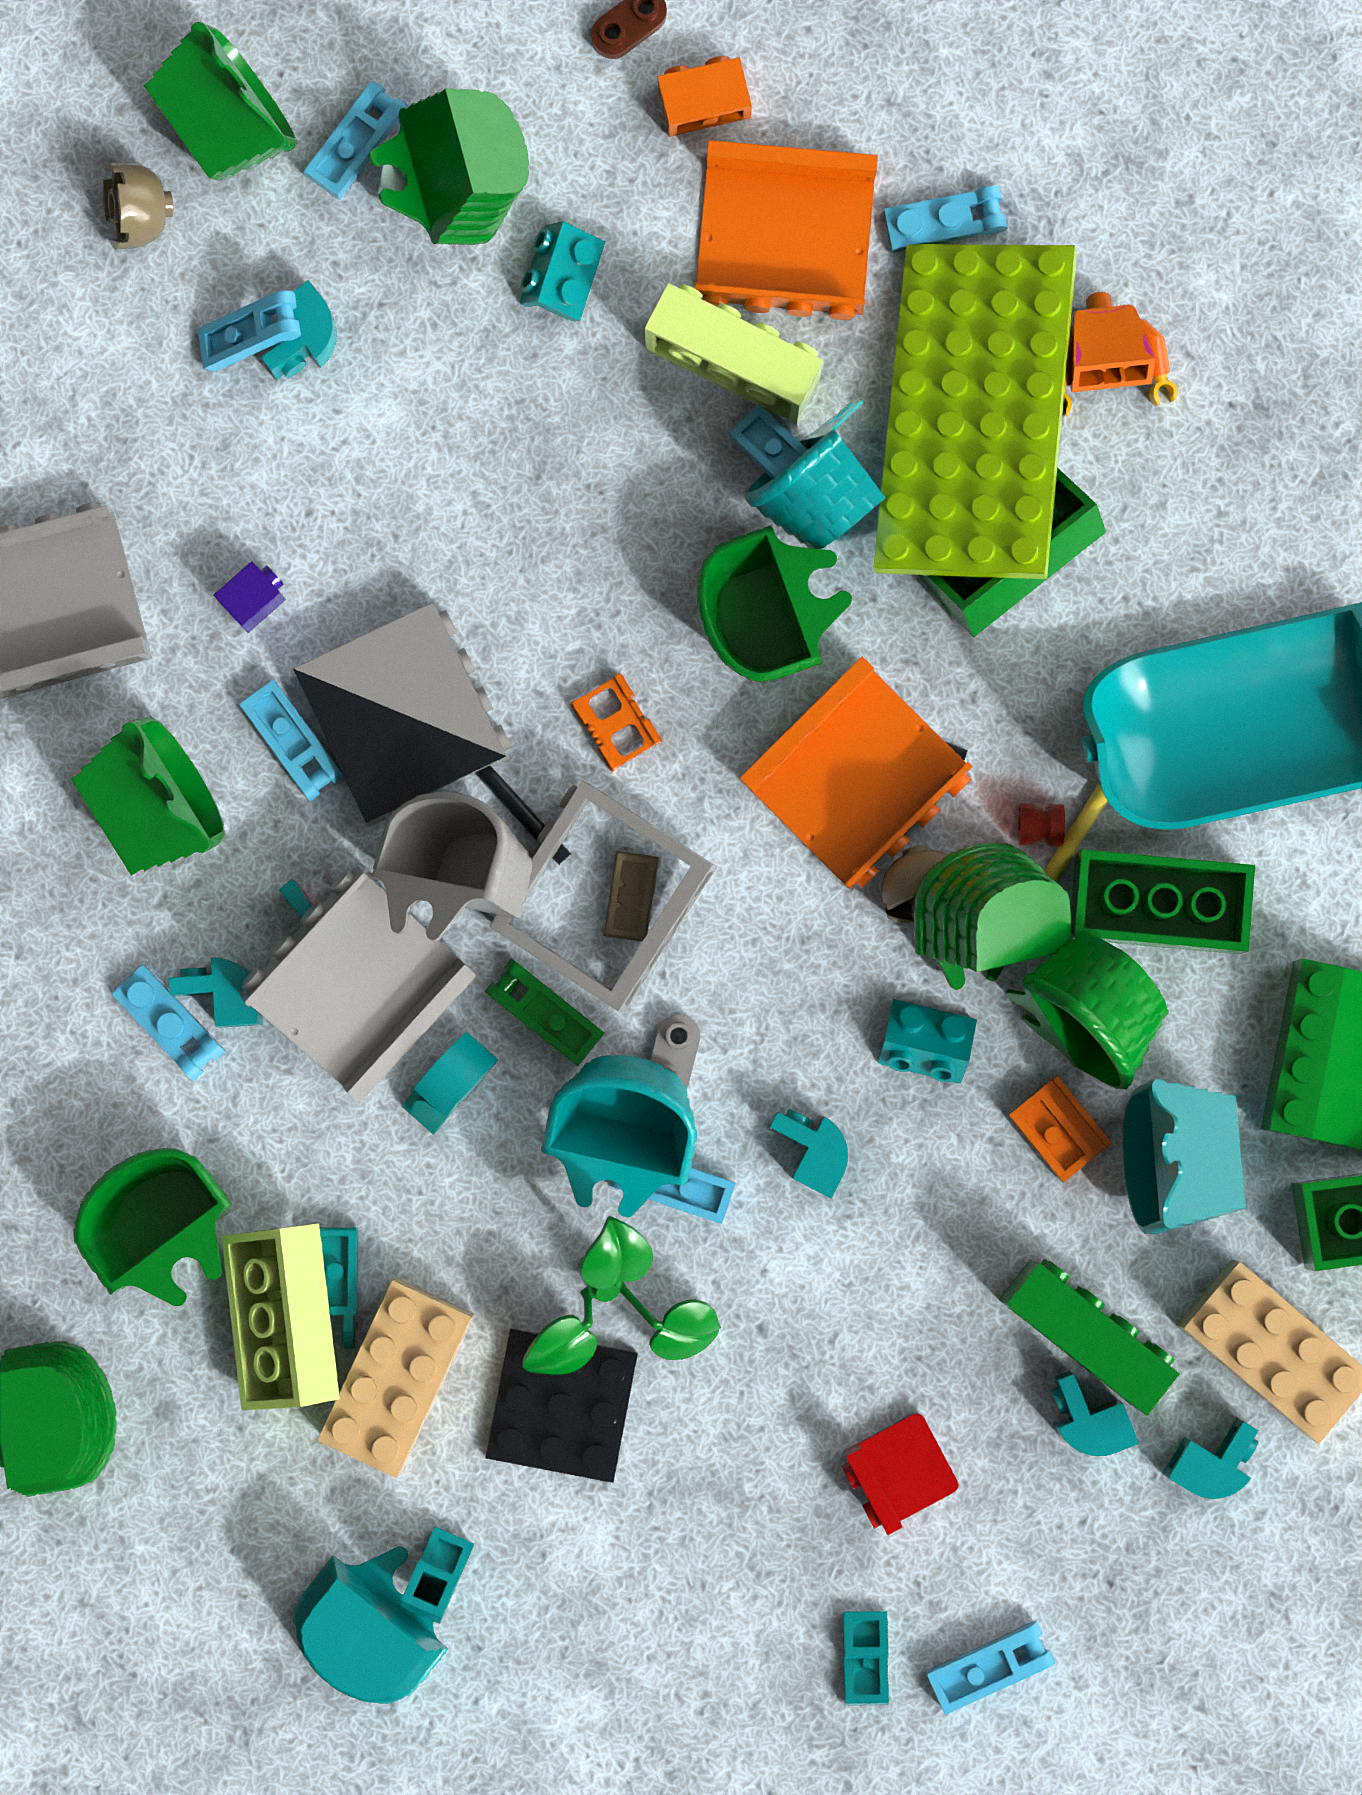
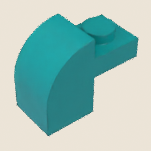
M309 280L293 291L297 304L296 309L293 310L294 319L299 321L301 336L294 340L282 341L261 357L276 380L283 375L286 378H290L299 373L306 366L307 362L304 359L309 355L312 356L321 368L329 360L336 346L337 328L332 313L325 300Z
M211 957L212 975H206V968L180 969V977L168 978L169 995L213 994L215 1027L264 1025L263 1016L251 1005L248 1007L239 995L244 990L241 987L243 985L242 982L250 972L238 963L223 958Z
M466 1031L413 1088L414 1091L401 1107L434 1135L460 1103L482 1082L498 1062V1059Z
M790 1108L786 1115L777 1112L769 1128L807 1147L792 1179L832 1199L848 1163V1148L842 1132L826 1117H822L816 1131L808 1128L812 1120Z
M1067 1371L1053 1377L1057 1387L1051 1389L1050 1392L1059 1414L1067 1412L1069 1418L1053 1425L1061 1438L1071 1447L1086 1455L1108 1456L1139 1444L1122 1401L1116 1399L1088 1410L1074 1373Z
M1236 1418L1215 1455L1184 1437L1165 1468L1163 1475L1200 1497L1220 1499L1231 1496L1245 1487L1251 1479L1250 1476L1238 1470L1237 1466L1240 1461L1246 1463L1253 1455L1258 1445V1440L1255 1439V1436L1259 1430Z
M434 1527L399 1606L440 1624L472 1552L474 1543Z

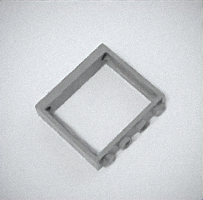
M581 781L578 787L572 785L564 795L560 803V807L564 810L555 823L548 822L538 836L537 843L541 846L532 858V873L529 876L530 882L525 900L588 801L594 803L691 866L613 989L602 984L511 924L514 918L491 913L490 915L494 917V920L489 927L616 1011L625 1012L718 866L591 784Z

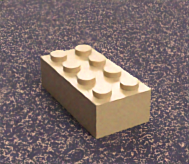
M1231 1259L1176 1325L1300 1432L1318 1444L1321 1443L1362 1393V1365L1240 1261Z
M393 1279L340 1390V1399L335 1401L317 1441L397 1478L405 1466L475 1314L401 1279Z

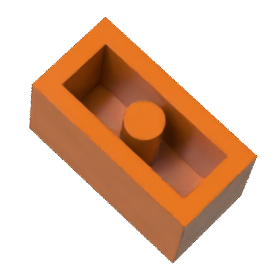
M718 56L709 59L703 66L690 69L685 65L675 66L667 69L664 75L657 76L658 92L669 137L751 118L752 104L740 57L730 59L728 56Z

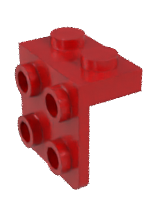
M913 1413L844 1450L848 1463L841 1467L853 1490L862 1486L869 1499V1502L862 1505L873 1528L875 1529L882 1525L887 1535L903 1528L900 1521L956 1492L959 1486L925 1418L919 1413Z

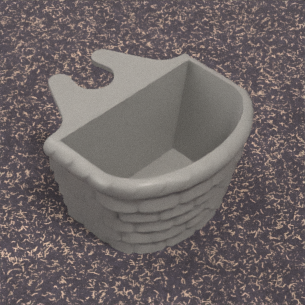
M434 792L417 795L396 808L389 816L370 877L383 882L386 887L390 927L393 932L397 934L403 933L408 926L411 908L420 901H427L432 906L433 917L426 930V936L429 940L438 941L464 908L519 919L522 903L525 900L530 882L529 876L532 873V858L529 857V852L510 831L503 819L489 805L477 798L458 792Z

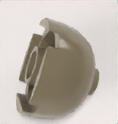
M110 162L106 164L105 170L112 172V179L103 180L106 221L110 218L111 222L116 224L118 238L109 239L111 246L115 250L143 247L156 240L164 230L166 217L173 216V197L171 191H164L158 176L150 168L139 163Z
M922 845L904 850L903 856L895 860L884 874L881 884L882 899L889 920L898 923L914 922L911 913H914L915 895L923 875L937 862L947 856V854L938 850H928L926 846Z

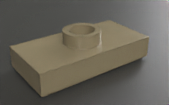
M616 851L603 936L643 942L649 930L659 857Z

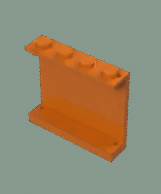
M708 140L707 170L695 289L703 295L702 300L716 307L719 303L726 305L728 303L745 305V310L754 313H767L770 311V307L787 308V314L797 317L811 316L812 311L829 312L830 318L843 321L851 320L855 315H863L878 155Z
M862 656L740 777V780L849 889L855 883L862 889L880 871L874 865L886 853L891 858L897 855L910 841L905 834L916 823L924 828L941 811L936 803L947 792L954 798L972 780L966 774L972 768V765L969 762L966 763L874 671V667Z

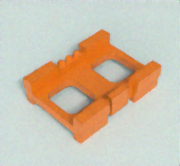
M620 673L581 698L574 700L571 704L584 727L589 725L587 727L588 732L592 733L591 736L595 740L596 745L601 746L598 751L611 772L662 742L650 719L647 718L645 720L643 718L642 711L635 700H632L635 695ZM611 689L621 702V709L605 719H599L590 707L589 701L604 690ZM628 725H633L637 728L644 743L630 754L622 756L612 743L611 738L615 733Z

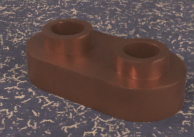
M623 0L601 16L594 23L591 31L592 44L596 52L608 59L623 57L664 25L667 17L665 0ZM643 4H649L653 7V11L649 14H642L638 8ZM609 29H616L620 32V35L616 39H609L605 36V33Z

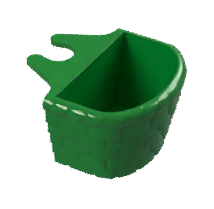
M196 22L192 25L191 32L180 40L181 44L171 51L172 55L162 62L163 66L153 73L154 78L143 85L209 179L221 181L228 175L234 176L242 169L247 170L253 164L259 165L267 158L273 159L282 151L289 152L297 145L295 134L283 113L242 55L218 29L204 23Z
M445 88L441 92H436L433 96L429 95L426 99H420L417 103H412L408 108H401L398 115L400 123L398 134L372 149L368 154V159L374 166L392 165L402 173L405 180L404 189L402 191L383 189L379 193V200L383 205L420 223L427 230L433 244H485L495 236L500 225L504 222V218L507 216L513 201L527 183L529 176L527 146L525 145V139L520 126L514 119V114L497 95L487 91Z
M772 525L754 530L746 535H740L732 538L729 542H723L715 546L713 552L709 553L704 559L699 570L696 600L703 632L720 660L740 676L755 682L776 680L822 664L818 650L819 639L830 625L851 605L852 596L847 591H839L827 599L817 598L809 590L808 579L818 569L833 567L837 562L835 552L825 549L787 545L778 539Z
M151 716L141 717L124 724L122 731L110 738L112 742L100 748L102 752L92 757V762L82 767V772L71 778L131 876L141 870L145 872L156 865L159 867L168 861L172 863L181 857L185 859L196 852L204 853L219 845L225 836L224 821L211 792L197 768L175 737L162 723Z
M998 842L978 843L971 847L951 852L923 875L916 891L914 903L915 953L926 955L932 959L936 958L949 986L955 990L961 989L965 984L963 968H969L975 972L985 970V978L993 982L996 981L1005 965L1056 954L1062 946L1065 947L1071 940V911L1069 909L1070 899L1067 891L1063 890L1062 886L1049 878L1040 865L1036 864L1031 857L1027 856L1022 850L1014 848L1011 844H999Z
M1082 930L1075 939L1072 938L1065 947L1062 946L1055 955H1051L1044 964L1041 963L1032 974L1029 973L1024 977L1022 986L1025 992L1010 989L1005 992L1009 1000L1027 1009L1040 1022H1036L1027 1015L1021 1018L1034 1032L1058 1049L1073 1066L1115 1089L1127 1090L1132 1084L1135 1077L1134 1073L1143 1063L1142 1057L1149 1051L1150 1042L1156 1037V1032L1162 1026V1021L1169 1013L1168 1006L1160 990L1134 959L1118 947L1085 930Z
M176 1148L143 1151L110 1168L94 1183L91 1190L86 1193L80 1202V1208L74 1221V1243L77 1245L83 1259L86 1260L91 1270L96 1273L97 1278L107 1288L110 1295L127 1286H134L173 1306H181L185 1303L187 1296L185 1291L173 1281V1266L178 1260L189 1257L200 1263L208 1279L214 1280L221 1276L222 1265L215 1224L229 1214L232 1203L210 1172L204 1168L195 1156H191Z
M54 1341L51 1343L45 1342L5 1350L4 1355L1 1356L0 1467L4 1468L7 1489L11 1488V1490L18 1492V1494L22 1493L26 1497L66 1491L92 1483L100 1476L101 1471L105 1469L115 1445L116 1406L111 1387L103 1369L98 1366L97 1361L84 1348L69 1344L66 1341Z

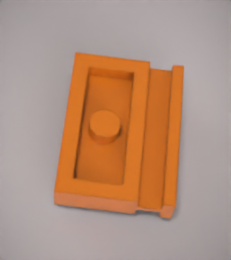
M1058 1075L1008 1114V1117L1062 1183L1112 1144Z

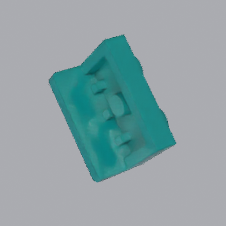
M564 221L545 225L535 238L533 245L535 255L531 268L526 271L522 278L520 288L523 292L519 303L525 307L539 306L567 320L580 321L606 241Z
M893 999L878 1063L889 1066L895 1071H909L930 1076L940 1082L961 1083L970 1061L977 1019Z

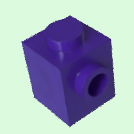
M253 561L213 595L247 633L252 631L286 600L278 590L284 585L283 582L267 565L260 570Z

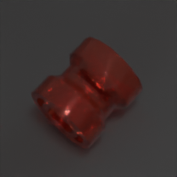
M1033 803L1019 804V846H1032L1036 842H1041L1042 838L1050 847L1063 846L1065 836L1064 804H1049L1045 811H1042V808H1037Z

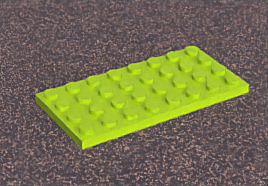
M909 244L906 247L881 492L886 498L880 502L873 564V569L877 574L1047 579L1077 259L1075 245Z

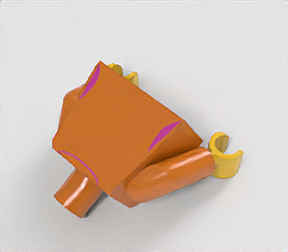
M1106 292L1091 294L1086 299L1087 309L1076 311L1074 313L1073 326H1070L1064 401L1066 402L1065 416L1069 413L1072 406L1071 398L1066 394V386H1070L1072 393L1152 384L1154 376L1155 384L1148 391L1150 402L1154 406L1160 405L1158 389L1161 386L1168 390L1170 403L1177 398L1178 388L1172 381L1167 380L1170 366L1163 335L1146 319H1140L1134 306L1130 304L1112 306L1111 296Z

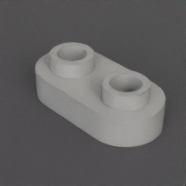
M673 1015L666 1018L658 1029L650 1060L662 1065L665 1069L674 1071L682 1080V1084L686 1085V1088L689 1085L700 1042V1030L695 1021L685 1015ZM675 1028H682L686 1031L687 1040L683 1044H675L671 1041L670 1034Z

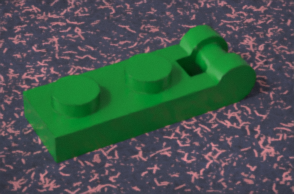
M511 958L503 967L506 970L496 984L491 982L484 992L579 1067L605 1032ZM521 982L529 990L517 1002L509 994Z

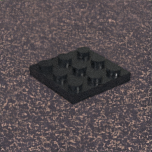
M510 1328L485 1458L614 1483L638 1352L597 1345L591 1359L574 1372L562 1375L533 1373L526 1371L522 1367V1361L527 1349L539 1333Z

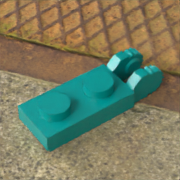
M319 1227L330 1315H343L342 1343L344 1344V1349H354L355 1315L358 1314V1227Z

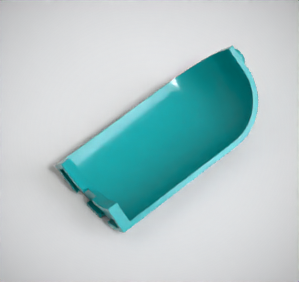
M1362 602L1139 652L1127 656L1101 671L1089 684L1083 698V713L1087 736L1081 737V747L1086 763L1093 762L1103 793L1113 809L1122 817L1135 824L1148 828L1170 830L1197 826L1361 789Z

